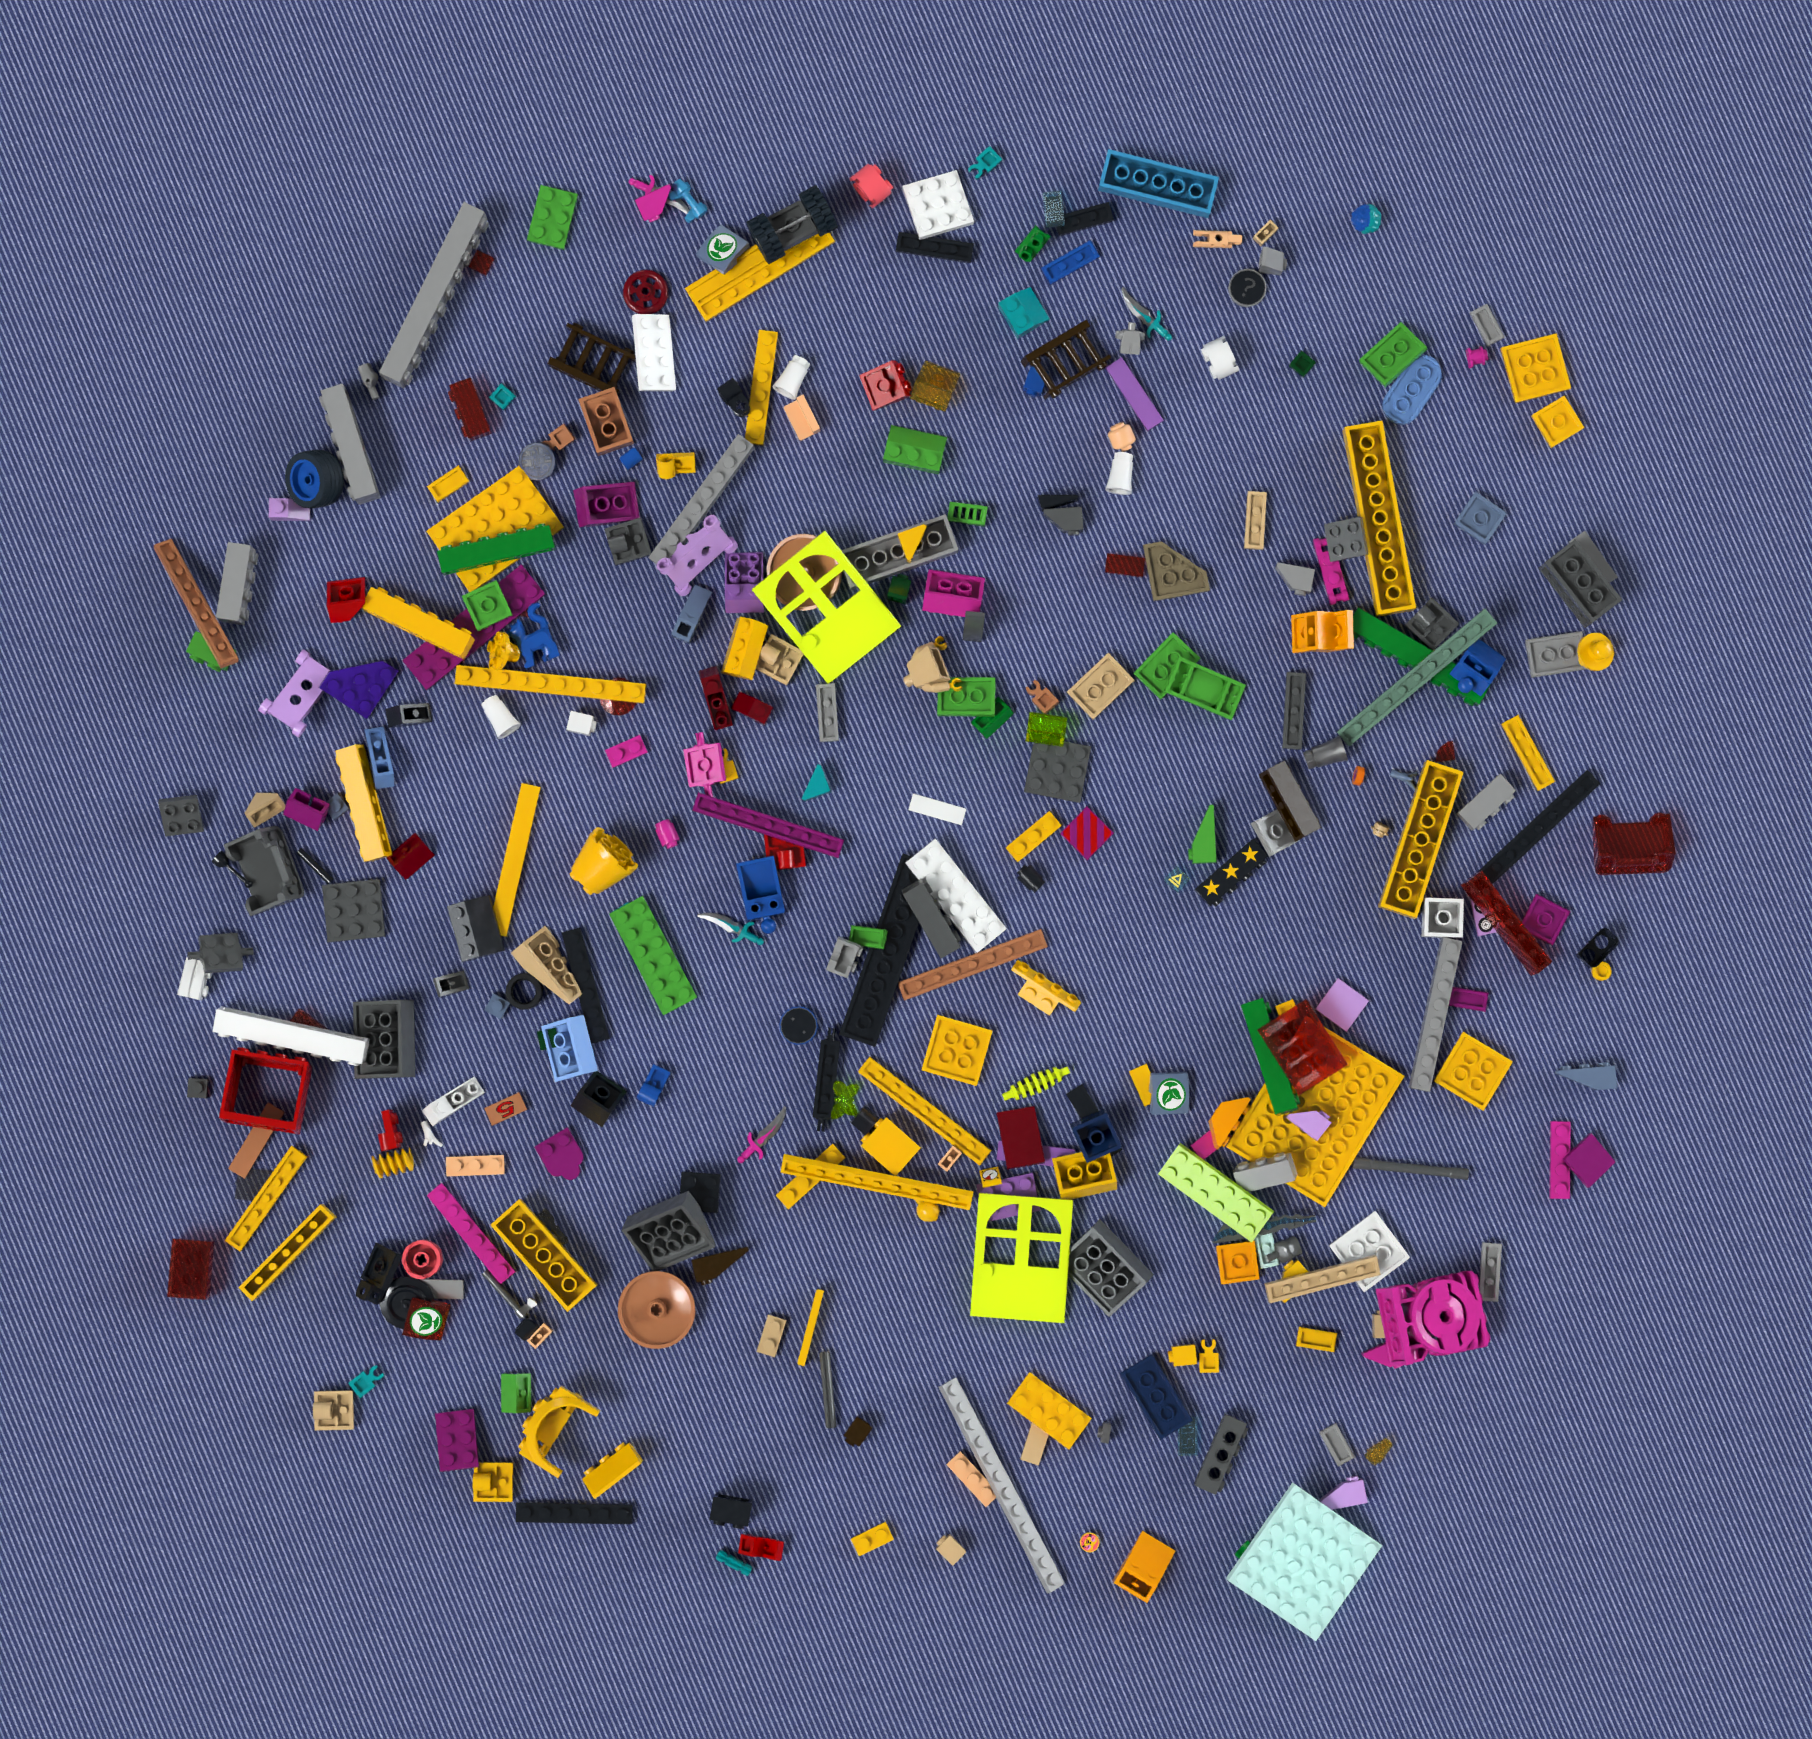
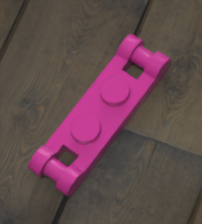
M1326 538L1313 539L1330 605H1334L1342 600L1343 602L1349 601L1339 561L1330 562L1329 552H1322L1321 547L1327 546ZM1339 588L1340 593L1334 594L1333 589Z

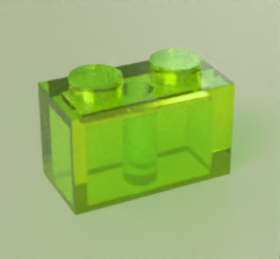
M1029 712L1025 741L1063 747L1067 717Z

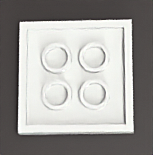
M957 170L902 186L919 240L974 224V219Z
M1376 1211L1372 1212L1329 1245L1341 1263L1373 1255L1377 1256L1381 1275L1356 1281L1363 1292L1367 1291L1410 1258Z

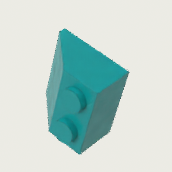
M1031 287L1016 292L998 303L1000 312L1017 339L1050 320Z

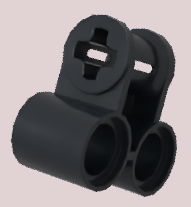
M733 377L717 388L725 404L729 405L736 416L745 417L749 414V402ZM738 404L744 405L745 409L743 411L738 409Z

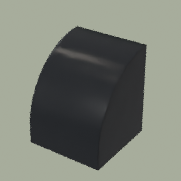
M864 1105L851 1119L850 1123L866 1135L879 1117Z

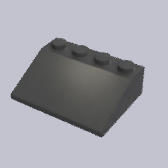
M414 1000L353 1002L354 1035L370 1039L366 1061L359 1066H354V1079L415 1077Z
M689 1191L627 1216L621 1230L652 1271L662 1270L713 1249L716 1246L701 1208Z
M1100 1219L1070 1247L1068 1276L1108 1317L1137 1293L1154 1275Z

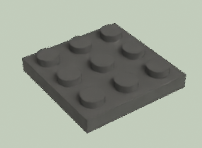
M1034 736L1024 792L1080 803L1091 746Z
M380 879L322 885L328 943L386 937Z

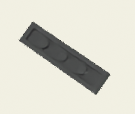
M1286 672L1282 749H1302L1306 673Z

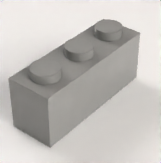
M1499 774L1456 815L1471 831L1475 828L1479 830L1487 823L1485 819L1489 815L1494 817L1501 810L1499 806L1503 802L1508 804L1515 797L1513 793L1516 790Z
M1284 1152L1277 1153L1271 1158L1261 1157L1250 1163L1247 1161L1237 1164L1233 1172L1236 1183L1247 1192L1295 1181L1298 1174L1291 1153L1285 1154Z

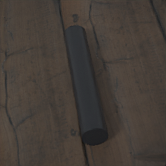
M302 848L297 851V854L327 884L334 880Z

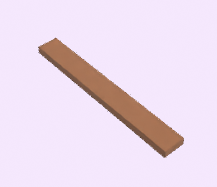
M169 539L154 544L156 554L220 668L237 663L239 661L238 656L173 540Z
M1040 929L900 981L898 986L905 1001L1047 948L1048 946Z

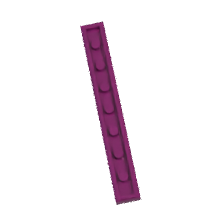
M699 792L692 809L694 812L835 858H839L844 843L843 839Z

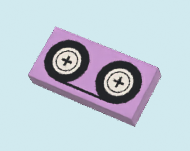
M1490 896L1471 898L1470 904L1477 936L1496 933L1497 929Z

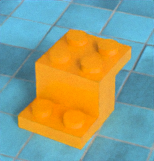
M1353 610L1338 612L1313 611L1291 615L1292 653H1328L1354 649Z

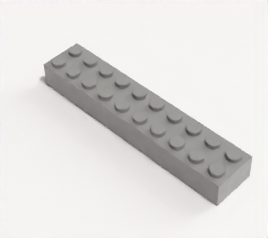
M463 202L379 371L384 380L403 389L411 383L413 378L411 374L414 368L417 369L420 365L422 351L427 350L430 344L428 339L431 334H435L438 328L437 321L439 317L442 318L447 309L445 305L448 300H452L455 294L453 289L456 283L459 284L464 275L462 271L465 266L468 267L472 259L470 255L473 249L476 250L478 248L481 233H485L488 228L489 222H487L488 219L484 211Z

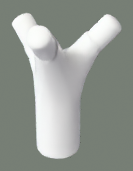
M428 1120L421 1122L425 1135L423 1145L427 1146L428 1142L429 1144L434 1142L442 1147L443 1144L433 1135Z

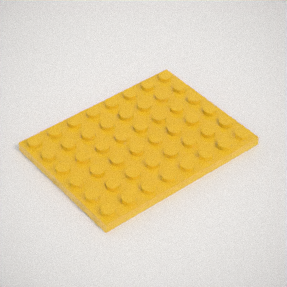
M1305 1016L1282 1053V1057L1286 1056L1289 1065L1286 1068L1287 1074L1292 1075L1295 1086H1292L1293 1093H1297L1301 1104H1298L1299 1110L1276 1116L1266 1084L1264 1083L1226 1147L1250 1162H1254L1261 1157L1271 1158L1281 1152L1285 1154L1291 1153L1298 1174L1295 1181L1285 1184L1325 1207L1403 1080L1404 1075L1308 1016ZM1322 1110L1330 1116L1328 1120L1332 1123L1319 1140L1315 1141L1285 1116L1292 1113L1320 1112Z

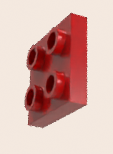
M764 835L766 857L774 856L776 870L806 867L804 847Z
M393 1110L381 1111L385 1133L377 1134L381 1151L401 1148L400 1143H403L402 1133L397 1130L396 1125L399 1124L397 1113H394Z

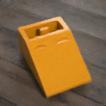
M1142 1531L1114 1577L1113 1583L1148 1603L1175 1550Z

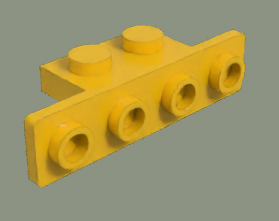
M1017 960L1011 970L1027 980L1018 995L1049 1016L1059 1002L1076 1012L1081 1004V1001L1075 995L1069 994L1060 985L1052 983L1042 973H1037L1031 969L1027 963Z

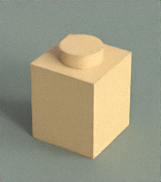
M950 1534L947 1537L943 1535L936 1542L938 1545L936 1550L952 1566L966 1553V1550Z

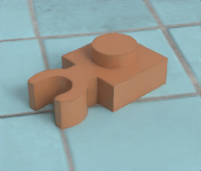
M562 424L548 434L551 438L550 441H543L541 443L549 445L555 451V447L562 450L576 439L566 424Z
M1034 680L1033 684L1036 686V689L1031 690L1027 686L1026 692L1031 696H1035L1032 702L1046 715L1059 704V701L1047 688L1041 690L1039 682Z

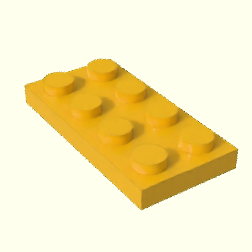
M1030 1372L1006 1403L1068 1450L1092 1419Z

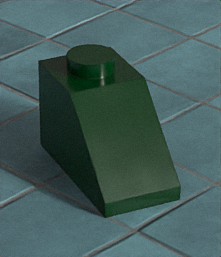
M897 574V577L893 576L887 600L906 605L912 580H909L908 576Z

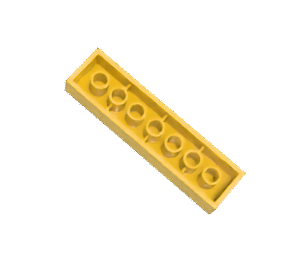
M1429 760L1424 762L1378 904L1379 908L1412 919L1417 918L1464 772Z

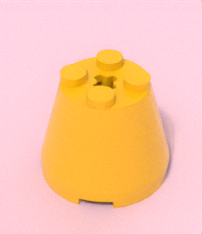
M596 827L588 836L571 867L570 876L575 881H579L583 885L584 891L589 895L593 893L600 894L632 874L638 868V863L633 862L631 858L633 853L614 834L612 836L605 834L603 828Z

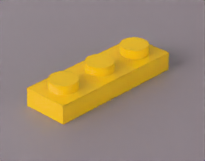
M1049 811L1010 843L1006 850L1018 863L1062 825Z

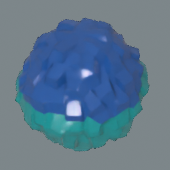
M1372 204L1360 205L1352 212V225L1362 234L1373 233L1379 229L1381 213Z

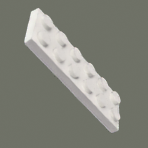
M936 839L905 862L918 880L922 879L924 883L928 882L933 891L930 893L932 898L938 899L943 912L947 914L948 918L976 953L1007 929Z

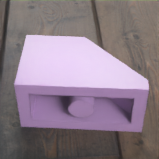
M269 498V518L272 521H310V508H303L289 498Z
M1322 1110L1320 1112L1292 1113L1285 1116L1315 1141L1319 1140L1332 1123L1328 1120L1330 1116Z

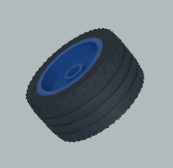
M326 450L303 451L294 455L288 462L285 471V483L290 497L296 504L303 508H319L331 505L339 499L344 486V475L339 461L333 454Z

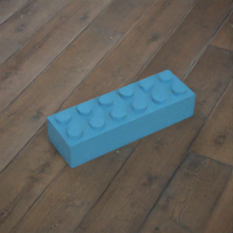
M1108 149L1098 191L1209 218L1219 177Z

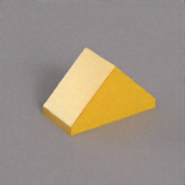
M924 524L898 533L902 550L909 563H911L927 529V526Z

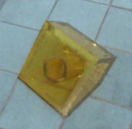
M925 361L915 381L910 399L931 406L936 410L946 412L960 373Z

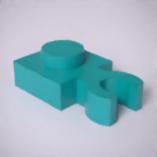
M989 146L976 157L975 160L978 164L971 165L968 168V172L970 173L974 169L978 170L979 173L975 176V179L978 180L982 176V171L985 170L987 173H990L1002 162V158Z
M377 1365L370 1369L368 1375L363 1371L348 1383L359 1398L376 1386L373 1383L374 1380H380L384 1377V1373L379 1376L374 1374V1370L378 1368Z

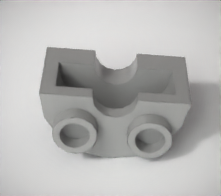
M838 937L826 970L848 978L850 972L854 973L858 963L855 961L856 956L860 957L864 947Z

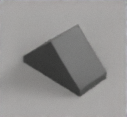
M464 970L433 978L439 998L469 989Z

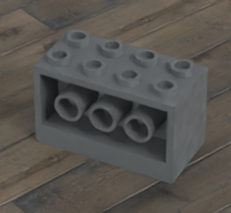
M1576 539L1538 568L1584 628L1622 601V598Z

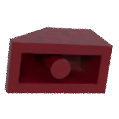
M742 692L738 693L731 707L732 710L763 726L766 725L774 710L772 706Z

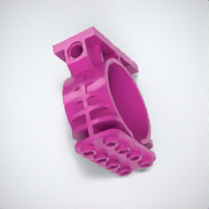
M1460 1271L1422 1280L1412 1286L1409 1284H1399L1376 1289L1390 1365H1410L1415 1362L1424 1361L1427 1354L1443 1356L1488 1346L1490 1334L1486 1328L1487 1319L1482 1308L1483 1298L1479 1293V1278L1477 1274L1473 1271ZM1441 1312L1444 1314L1443 1321L1440 1319Z

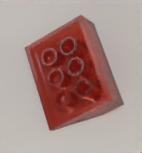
M1307 999L1299 1002L1257 1030L1298 1095H1301L1348 1065Z

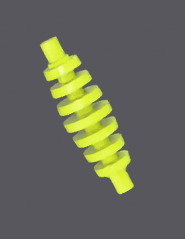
M1067 1066L1062 1069L1053 1067L1052 1073L1049 1069L1045 1070V1076L1042 1071L1037 1072L1038 1079L1034 1073L1030 1074L1031 1082L1025 1077L1023 1078L1024 1085H1022L1021 1081L1017 1082V1088H1015L1014 1084L1011 1085L1010 1091L1002 1094L1004 1101L1011 1098L1019 1100L1020 1094L1023 1098H1026L1027 1091L1030 1096L1035 1095L1034 1088L1040 1094L1042 1093L1041 1085L1044 1090L1049 1089L1048 1082H1050L1051 1086H1054L1055 1079H1057L1058 1083L1061 1082L1062 1076L1070 1074Z

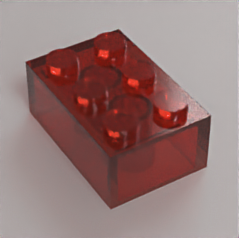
M172 1239L167 1297L200 1300L210 1298L215 1241Z

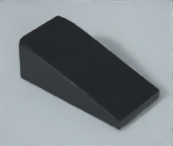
M1037 495V499L1043 512L1044 509H1053L1077 502L1078 495Z

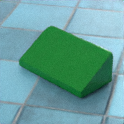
M997 697L995 699V717L977 716L970 723L983 737L988 739L1014 712L1001 698Z

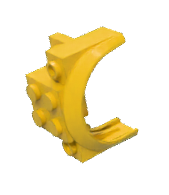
M560 1386L559 1389L555 1387L549 1398L545 1397L543 1400L539 1399L532 1409L535 1411L534 1415L527 1417L522 1425L525 1428L522 1433L526 1435V1438L524 1437L518 1446L521 1449L519 1454L559 1478L563 1470L545 1458L548 1451L576 1407L595 1417L598 1416L601 1410L582 1399V1396L578 1393L574 1394L563 1386ZM538 1440L541 1441V1442L544 1443V1444H543V1445L538 1444Z

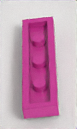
M1550 1121V1199H1570V1167L1564 1162L1563 1158L1570 1152L1571 1122Z

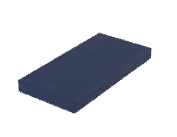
M1153 1354L1120 1373L1159 1440L1193 1421Z

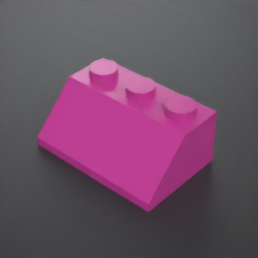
M929 569L922 611L965 617L966 611L980 612L985 578Z

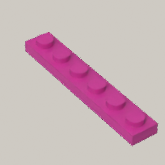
M443 1183L427 1195L500 1284L516 1272Z

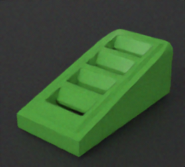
M950 502L947 519L950 522L985 527L988 507ZM955 507H958L957 518L953 517ZM962 508L966 509L965 518H961ZM970 510H973L972 519H968ZM977 511H981L980 520H976Z

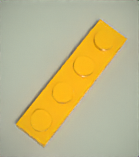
M832 1144L815 1160L839 1164L845 1159V1156ZM796 1176L776 1196L789 1210L820 1180Z

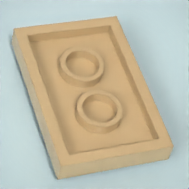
M1107 653L1067 691V694L1094 720L1135 680Z

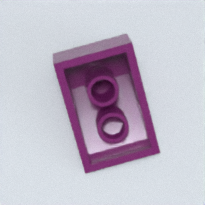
M635 482L583 486L573 490L579 528L621 523L640 518Z

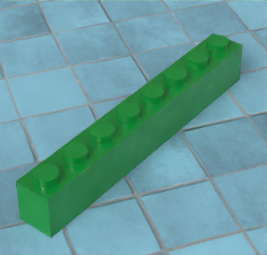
M1359 607L1353 614L1354 638H1361L1364 640V644L1372 649L1374 647L1381 650L1380 653L1387 658L1393 657L1397 659V663L1404 668L1408 666L1414 668L1433 652L1431 649ZM1450 662L1431 678L1430 683L1437 687H1445L1447 693L1454 697H1457V695L1464 699L1463 702L1472 707L1474 705L1478 706L1489 689L1488 687L1481 696L1472 690L1468 693L1461 692L1458 689L1459 681L1450 675V672L1456 665L1453 662Z

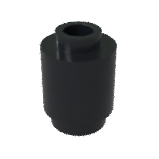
M1024 865L1017 872L1019 875L1017 879L1029 891L1032 890L1034 893L1045 883L1042 879L1043 877L1031 865L1028 867Z

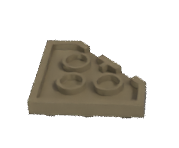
M1162 541L1143 545L1153 602L1210 591L1205 570L1190 562V560L1168 547Z

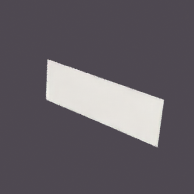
M913 794L908 809L962 825L966 812L965 808Z

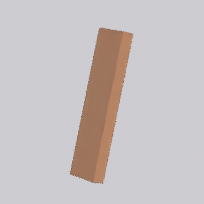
M268 1102L259 1117L281 1120L285 1112ZM253 1127L228 1169L245 1179L274 1131Z

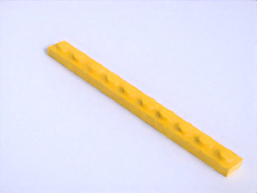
M462 665L456 666L454 683L455 685L643 704L645 703L646 684L502 669L496 670Z
M787 1154L783 1155L780 1172L970 1210L974 1192Z

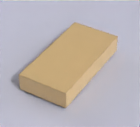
M1031 1423L1020 1460L1039 1465L1048 1434L1033 1423Z

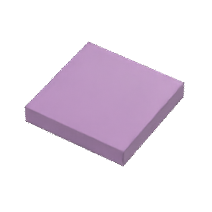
M1337 978L1315 1010L1347 1032L1369 1000Z

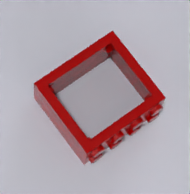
M238 1047L237 1050H232L219 1119L224 1123L300 1135L313 1067L306 1061V1058L302 1057L289 1059L287 1055L277 1053L275 1056H270L268 1052L259 1050L256 1053H251L249 1049ZM245 1064L298 1072V1075L302 1076L293 1121L240 1114L234 1111L242 1066H245Z

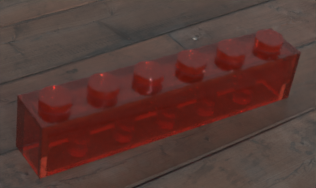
M1482 871L1474 873L1461 884L1468 896L1531 976L1538 974L1552 963V960Z

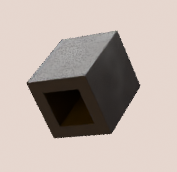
M857 1415L845 1431L843 1436L846 1439L844 1441L852 1447L855 1445L859 1447L873 1426Z

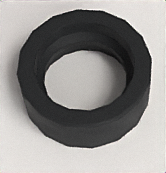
M520 973L513 976L506 986V997L509 1003L521 1010L535 1007L543 996V988L540 981L528 973ZM522 980L530 981L536 989L534 998L527 1003L517 1001L513 995L515 984Z

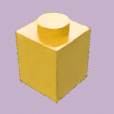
M1195 1344L1171 1346V1351H1168L1169 1362H1172L1173 1366L1197 1364Z

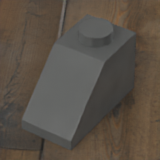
M1082 507L1043 510V516L1060 531L1068 533V536L1080 535L1079 532H1083Z

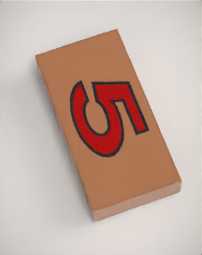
M520 1092L484 1108L492 1126L528 1110Z

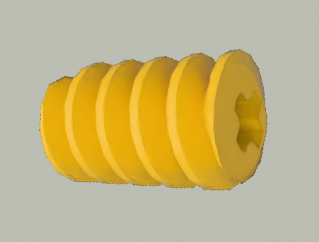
M410 1147L408 1153L402 1148L400 1155L394 1150L392 1157L389 1152H386V1158L379 1154L378 1160L371 1156L375 1174L379 1178H383L384 1172L387 1177L391 1176V1170L397 1175L399 1169L402 1173H406V1167L409 1171L414 1169V1160Z

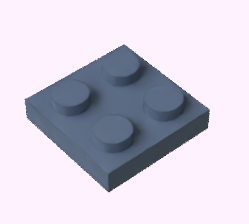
M1475 492L1454 522V525L1486 545L1507 512Z

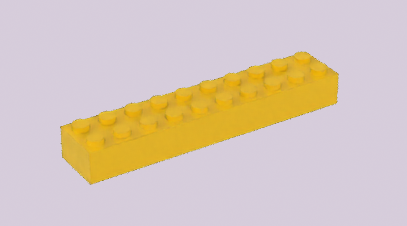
M1383 420L1344 427L1342 431L1357 515L1363 519L1369 554L1365 555L1375 616L1380 617L1414 611L1416 604Z

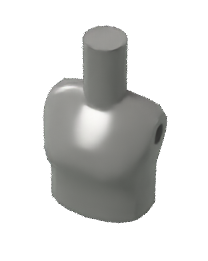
M370 363L363 364L358 367V371L363 384L369 390L372 400H376L379 398L375 387L378 381V374L373 370Z

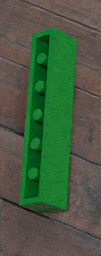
M543 523L535 525V529L527 530V528H520L515 530L516 533L513 534L503 532L491 539L489 536L481 537L478 539V542L474 543L464 541L460 542V546L452 547V545L443 546L441 550L437 551L441 572L445 576L554 551L556 549L551 527Z
M1263 998L1242 1004L1241 1008L1275 1115L1280 1116L1299 1110L1298 1104H1301L1297 1093L1294 1094L1292 1086H1295L1293 1077L1287 1074L1286 1068L1289 1065L1286 1056L1282 1057L1280 1052L1283 1046L1280 1038L1276 1039L1274 1033L1278 1030L1275 1021L1270 1020L1268 1014L1272 1013L1269 1002H1265Z

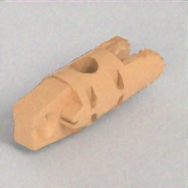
M1193 230L1194 236L1207 237V242H1193V247L1232 248V245H1241L1242 235H1232V231Z

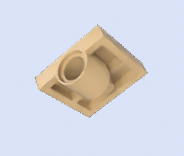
M771 634L761 650L756 670L787 686L804 654L799 648Z
M354 1390L314 1391L313 1419L315 1430L354 1429Z

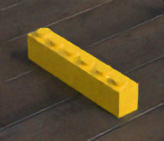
M381 587L377 589L370 588L365 597V604L362 607L365 612L465 660L475 641L470 631L465 628L459 630L454 627V623L446 619L443 622L437 619L438 616L430 611L426 614L421 611V607L413 603L408 605L404 603L405 600L397 595L391 597L387 595L388 591Z
M364 744L352 745L336 750V763L340 767V778L346 790L345 798L350 806V817L355 825V836L359 840L361 857L364 862H370L392 856Z
M320 1204L238 1288L251 1301H255L337 1217L324 1204Z

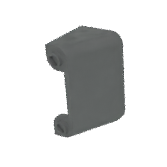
M278 826L260 828L224 844L226 856L234 862L239 861L245 879L252 882V887L249 888L251 897L246 899L245 904L250 916L258 915L304 896V888L284 834Z

